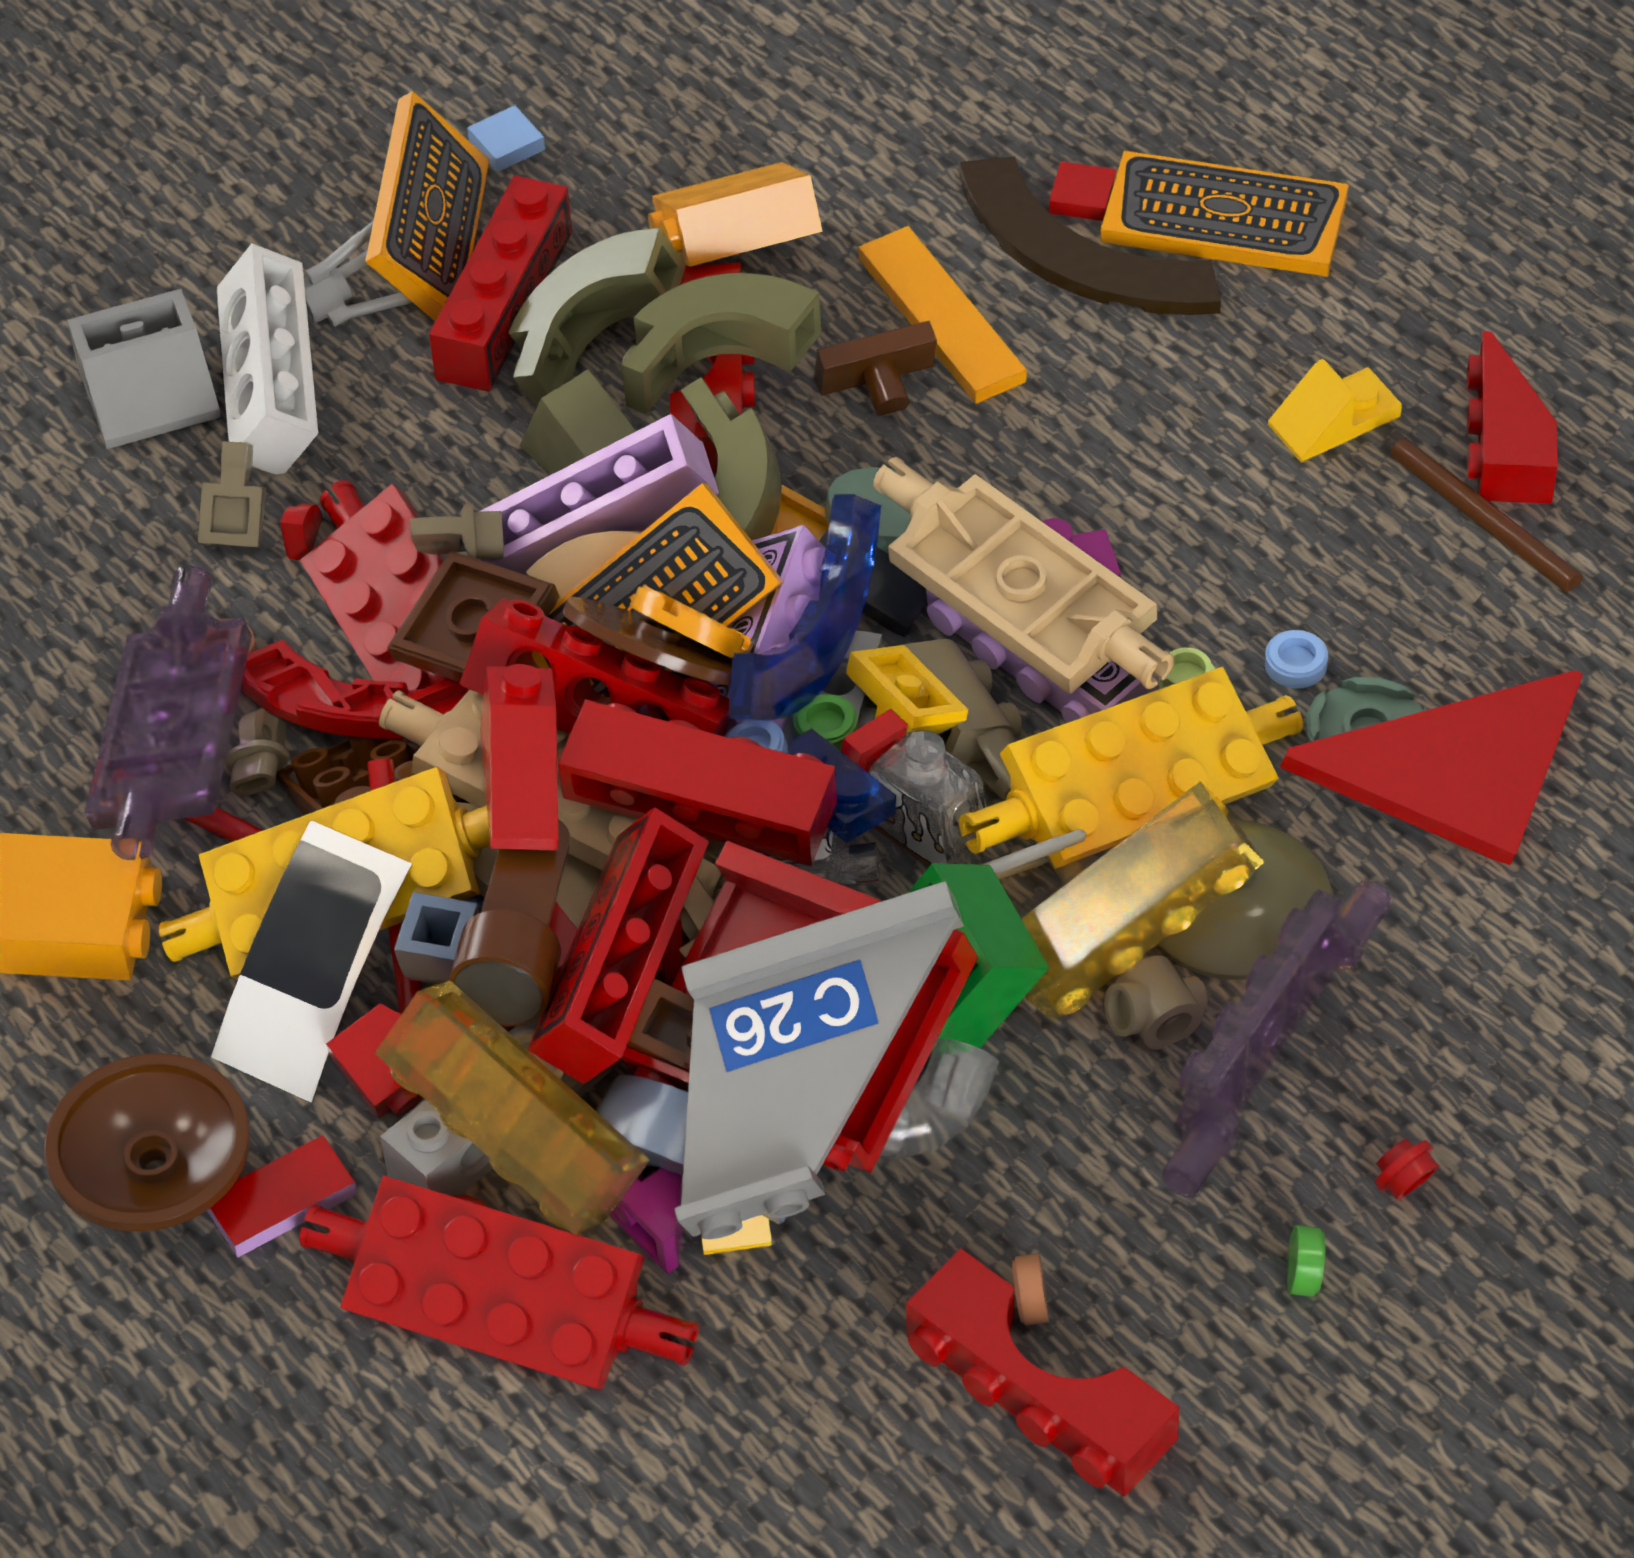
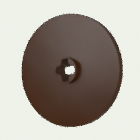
M580 597L568 598L562 611L571 622L594 636L669 669L728 686H741L746 677L747 669L737 660L711 649L658 621L637 613Z

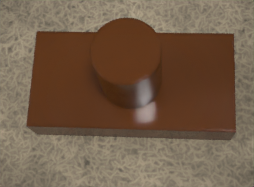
M930 320L817 349L814 380L821 396L866 384L877 415L882 416L906 409L910 401L900 375L930 368L934 364L937 339Z

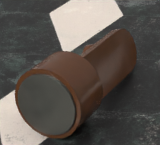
M559 819L557 851L498 850L482 911L470 918L463 927L448 979V989L454 1002L464 1012L480 1021L499 1026L524 1025L537 1020L548 1007L561 957L560 942L555 933L549 928L570 845L569 830Z

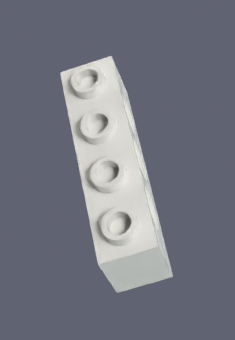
M251 243L217 286L228 442H242L253 445L252 467L272 474H283L287 472L318 434L302 262Z

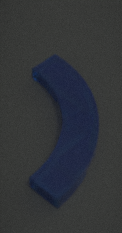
M855 494L834 495V498H832L827 544L820 569L819 600H810L801 618L789 634L790 642L783 647H773L760 654L734 653L729 707L731 719L768 721L790 716L811 703L834 676L851 645L867 599L879 536L880 504Z

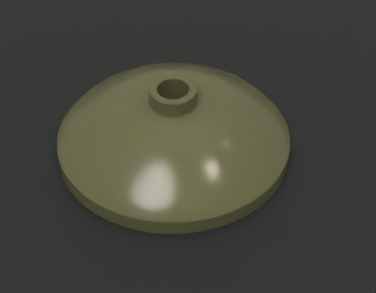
M1236 819L1214 820L1193 825L1177 832L1153 851L1139 876L1137 910L1141 924L1152 943L1178 965L1213 978L1249 980L1267 977L1289 969L1302 961L1317 947L1331 919L1332 890L1327 873L1320 861L1308 847L1290 834L1278 828L1254 821ZM1230 873H1239L1242 875L1235 876L1231 875Z

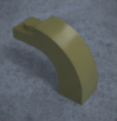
M661 228L622 233L583 249L552 271L527 298L514 319L509 334L522 351L516 362L513 378L536 408L542 397L572 379L582 352L601 331L619 320L637 315L655 298L680 285L686 265Z
M733 273L696 279L663 293L646 305L634 317L636 345L630 347L626 352L620 368V375L624 382L626 406L647 414L687 367L699 360L714 355H749L791 372L821 335L819 292L801 284L770 275Z
M700 377L681 389V392L696 419L717 449L718 468L715 477L719 491L717 497L752 541L769 536L778 517L782 489L781 473L773 447L752 408L740 415L724 390L714 396Z

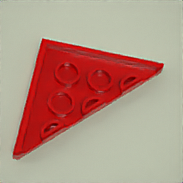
M1576 670L1290 747L1284 756L1280 768L1490 859L1511 865L1517 854L1583 673Z

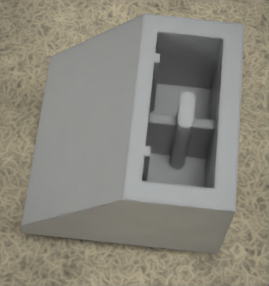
M181 289L67 320L78 370L107 449L221 418L220 408L197 329Z

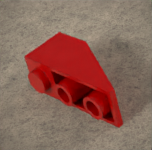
M1482 331L1480 355H1469L1467 365V391H1478V399L1469 398L1467 434L1478 435V443H1469L1467 479H1479V495L1487 501L1552 504L1558 468L1557 421L1492 331Z

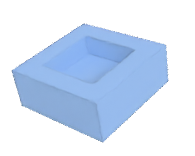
M515 105L467 127L468 140L490 159L489 164L497 172L545 150L544 136Z

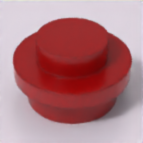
M1408 1138L1400 1141L1377 1161L1376 1165L1382 1173L1377 1177L1374 1184L1381 1192L1388 1189L1397 1201L1401 1200L1426 1182L1439 1169V1164L1430 1155L1434 1148L1427 1140L1421 1141L1415 1146Z

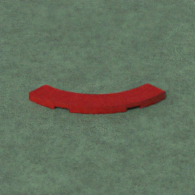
M280 640L227 663L231 677L239 689L248 698L270 713L309 729L359 738L404 739V737L393 731L385 730L379 726L380 715L389 699L394 700L393 694L398 690L443 715L448 711H452L470 690L459 685L460 682L449 678H444L441 682L418 690H408L407 683L373 681L356 678L352 684L344 683L330 678L328 670L304 659L285 640Z

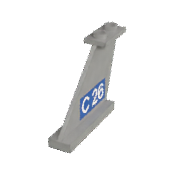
M946 881L681 966L687 990L694 999L682 1198L681 1206L674 1209L678 1222L693 1237L700 1234L703 1239L726 1237L743 1228L742 1221L766 1213H768L770 1218L792 1216L806 1210L810 1206L808 1200L825 1195L822 1181L817 1176V1173L951 933L955 929L964 927L957 901Z

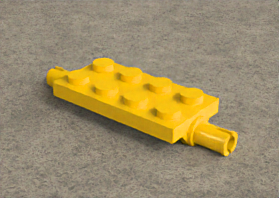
M1224 667L1211 670L1008 744L1001 751L1000 756L1010 775L1011 792H1008L1005 801L975 812L962 814L959 818L960 833L962 838L976 833V838L967 841L965 844L972 853L977 854L985 851L986 848L1018 836L1025 840L1033 839L1041 843L1079 829L1086 832V839L1083 842L1049 855L1055 869L1270 788L1279 777L1263 745L1300 733L1303 729L1301 713L1297 711L1287 716L1284 715V711L1296 706L1295 701L1287 695L1277 698L1276 701L1245 711Z
M434 767L198 854L211 901L207 908L159 924L160 936L170 935L171 939L162 942L165 953L171 961L177 962L182 960L183 957L222 944L230 976L238 979L282 875L310 821H314L412 863L379 930L404 921L413 892L461 901L479 895L480 892L473 868L475 858L480 857L482 854L481 849L490 846L487 805L469 812L464 807L459 808L452 796L446 772L438 767Z

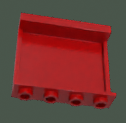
M726 841L715 863L726 881L682 966L882 902V900ZM955 929L951 933L822 1165L838 1172H845L848 1165L868 1173L872 1172L978 958L964 932ZM680 968L671 987L691 996L687 990L682 968ZM626 1046L621 1059L632 1070L633 1076L661 1082L688 1092L690 1072Z

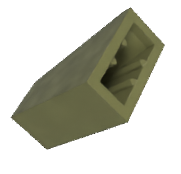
M587 369L540 399L519 446L552 475L636 432V430L590 370Z

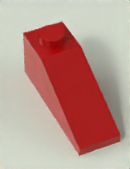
M514 664L508 667L486 666L480 733L490 849L557 851V729L552 668H535L526 664Z

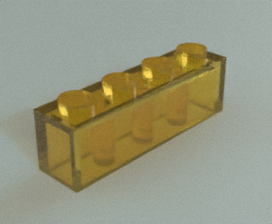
M1201 781L1022 918L1050 967L1027 993L1025 998L1051 1020L1081 1009L1089 1001L1091 994L1116 975L1122 974L1131 965L1142 960L1146 952L1167 936L1187 928L1194 921L1197 913L1222 894L1233 892L1241 887L1248 879L1250 873L1264 863V860L1228 808Z
M450 980L418 991L375 1052L391 1068V1075L399 1085L408 1091L420 1094L440 1112L441 1121L451 1132L473 1142L490 1158V1164L498 1175L511 1183L519 1184L540 1203L541 1212L550 1222L562 1229L571 1231L574 1235L604 1222L650 1161Z

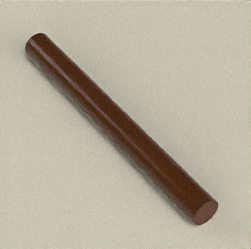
M1404 437L1394 444L1390 452V456L1565 593L1581 583L1583 575L1410 440Z

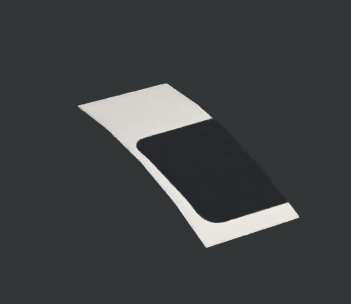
M310 821L282 875L255 935L229 1001L211 1057L312 1102L329 1052L326 1043L333 1039L356 980L382 922L412 863L314 821Z

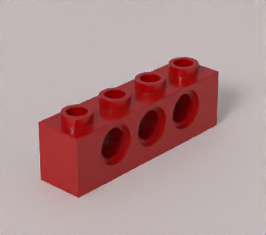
M505 598L499 601L482 617L459 685L484 696L486 666L508 667L514 664H526L540 668L532 657V651L538 652L549 661L552 668L556 701V728L568 734L573 729L585 699L605 705L611 703L622 704L632 708L638 714L649 717L653 716L648 709V704H654L664 710L669 721H686L701 731L720 736L725 735L736 705V701L721 695L720 690L708 681L698 678L685 679L662 669V666L604 643L602 639L579 626H566L544 616L543 610L533 603ZM590 677L596 678L606 685L610 698L599 695L593 689Z

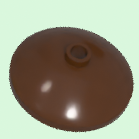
M166 1053L140 1054L113 1061L94 1070L65 1094L54 1110L47 1126L44 1142L45 1162L51 1182L60 1198L69 1208L86 1220L103 1227L121 1231L141 1232L165 1229L202 1214L216 1204L232 1188L239 1178L248 1157L250 1126L240 1094L232 1083L216 1069L196 1059ZM154 1160L165 1162V1164L155 1169H143L147 1163Z

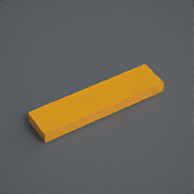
M909 226L858 247L859 261L909 323L913 325L930 320L937 339L935 355L975 404L1026 382V368Z

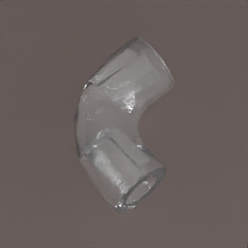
M937 1039L927 1068L919 1082L915 1084L880 1156L902 1159L937 1151L966 1130L989 1094L999 1066V1060L990 1053L975 1046L952 1039Z

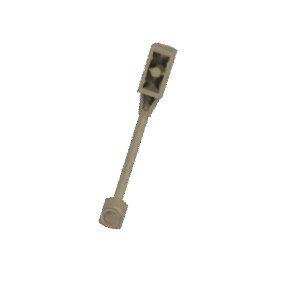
M937 639L903 644L969 709L966 721L938 734L944 741L945 752L964 764L961 765L947 757L946 763L951 770V775L973 772L1005 801L1008 792H1011V781L1000 753L1008 744L1016 742L1021 733L1022 721L1018 708L1011 702L1001 704L995 702L990 694L992 689V673L988 664L982 659L968 661L953 640ZM943 770L939 771L942 777L946 776ZM1049 855L1045 856L1122 972L1115 984H1112L1107 989L1104 999L1105 1015L1111 1029L1122 1037L1139 1034L1145 1045L1153 1050H1159L1189 1037L1200 1025L1203 1013L1207 1007V992L1203 982L1196 976L1181 978L1167 957L1151 956L1144 958L1079 860L1055 869Z

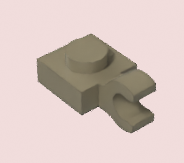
M223 441L220 484L202 482L198 543L261 548L266 488L248 486L252 469L253 445L242 442Z

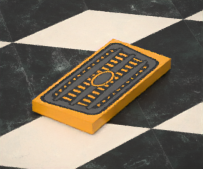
M412 91L398 99L365 262L436 322L473 252L490 159Z
M1124 151L1102 223L1100 242L1328 277L1348 197L1349 184Z
M702 483L558 600L548 618L566 626H577L566 618L562 612L567 599L570 597L603 602L650 618L629 606L638 587H642L644 584L707 615L722 625L730 627L782 585L784 581L707 483ZM603 640L604 643L609 644V645H611V646H613V647H615V648H618V649H620V650H622V651H624V652H627V651H625V650H623V649H621V648H619V647H616V646H614V645H612V644H610V643H608V642H606V641ZM532 651L533 660L540 668H551L549 661L542 654ZM662 666V669H665V670H667V671H669V672H671V673H673V672L675 671V670H672V669H669V668H667V667ZM590 677L593 689L599 695L610 698L606 685L602 681Z

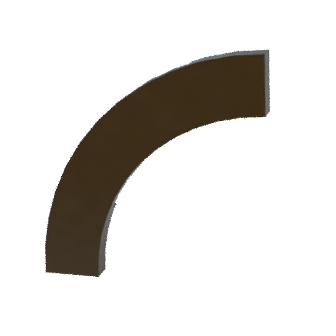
M1015 156L959 162V177L964 195L979 223H983L999 241V247L1024 268L1045 281L1070 293L1108 305L1110 301L1131 306L1145 307L1144 312L1173 315L1220 314L1221 299L1212 260L1183 261L1156 259L1129 254L1103 246L1066 227L1036 200L1020 174Z

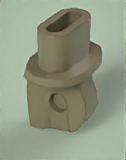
M465 503L461 510V517L410 518L411 540L416 550L421 553L442 555L448 554L451 550L454 552H467V556L475 559H500L504 557L501 511L474 512L473 504Z
M264 708L246 713L241 717L239 722L240 744L230 749L225 756L224 764L232 774L230 790L239 796H249L274 787L277 771L286 766L290 757L289 752L284 748L287 723L279 717L272 716Z

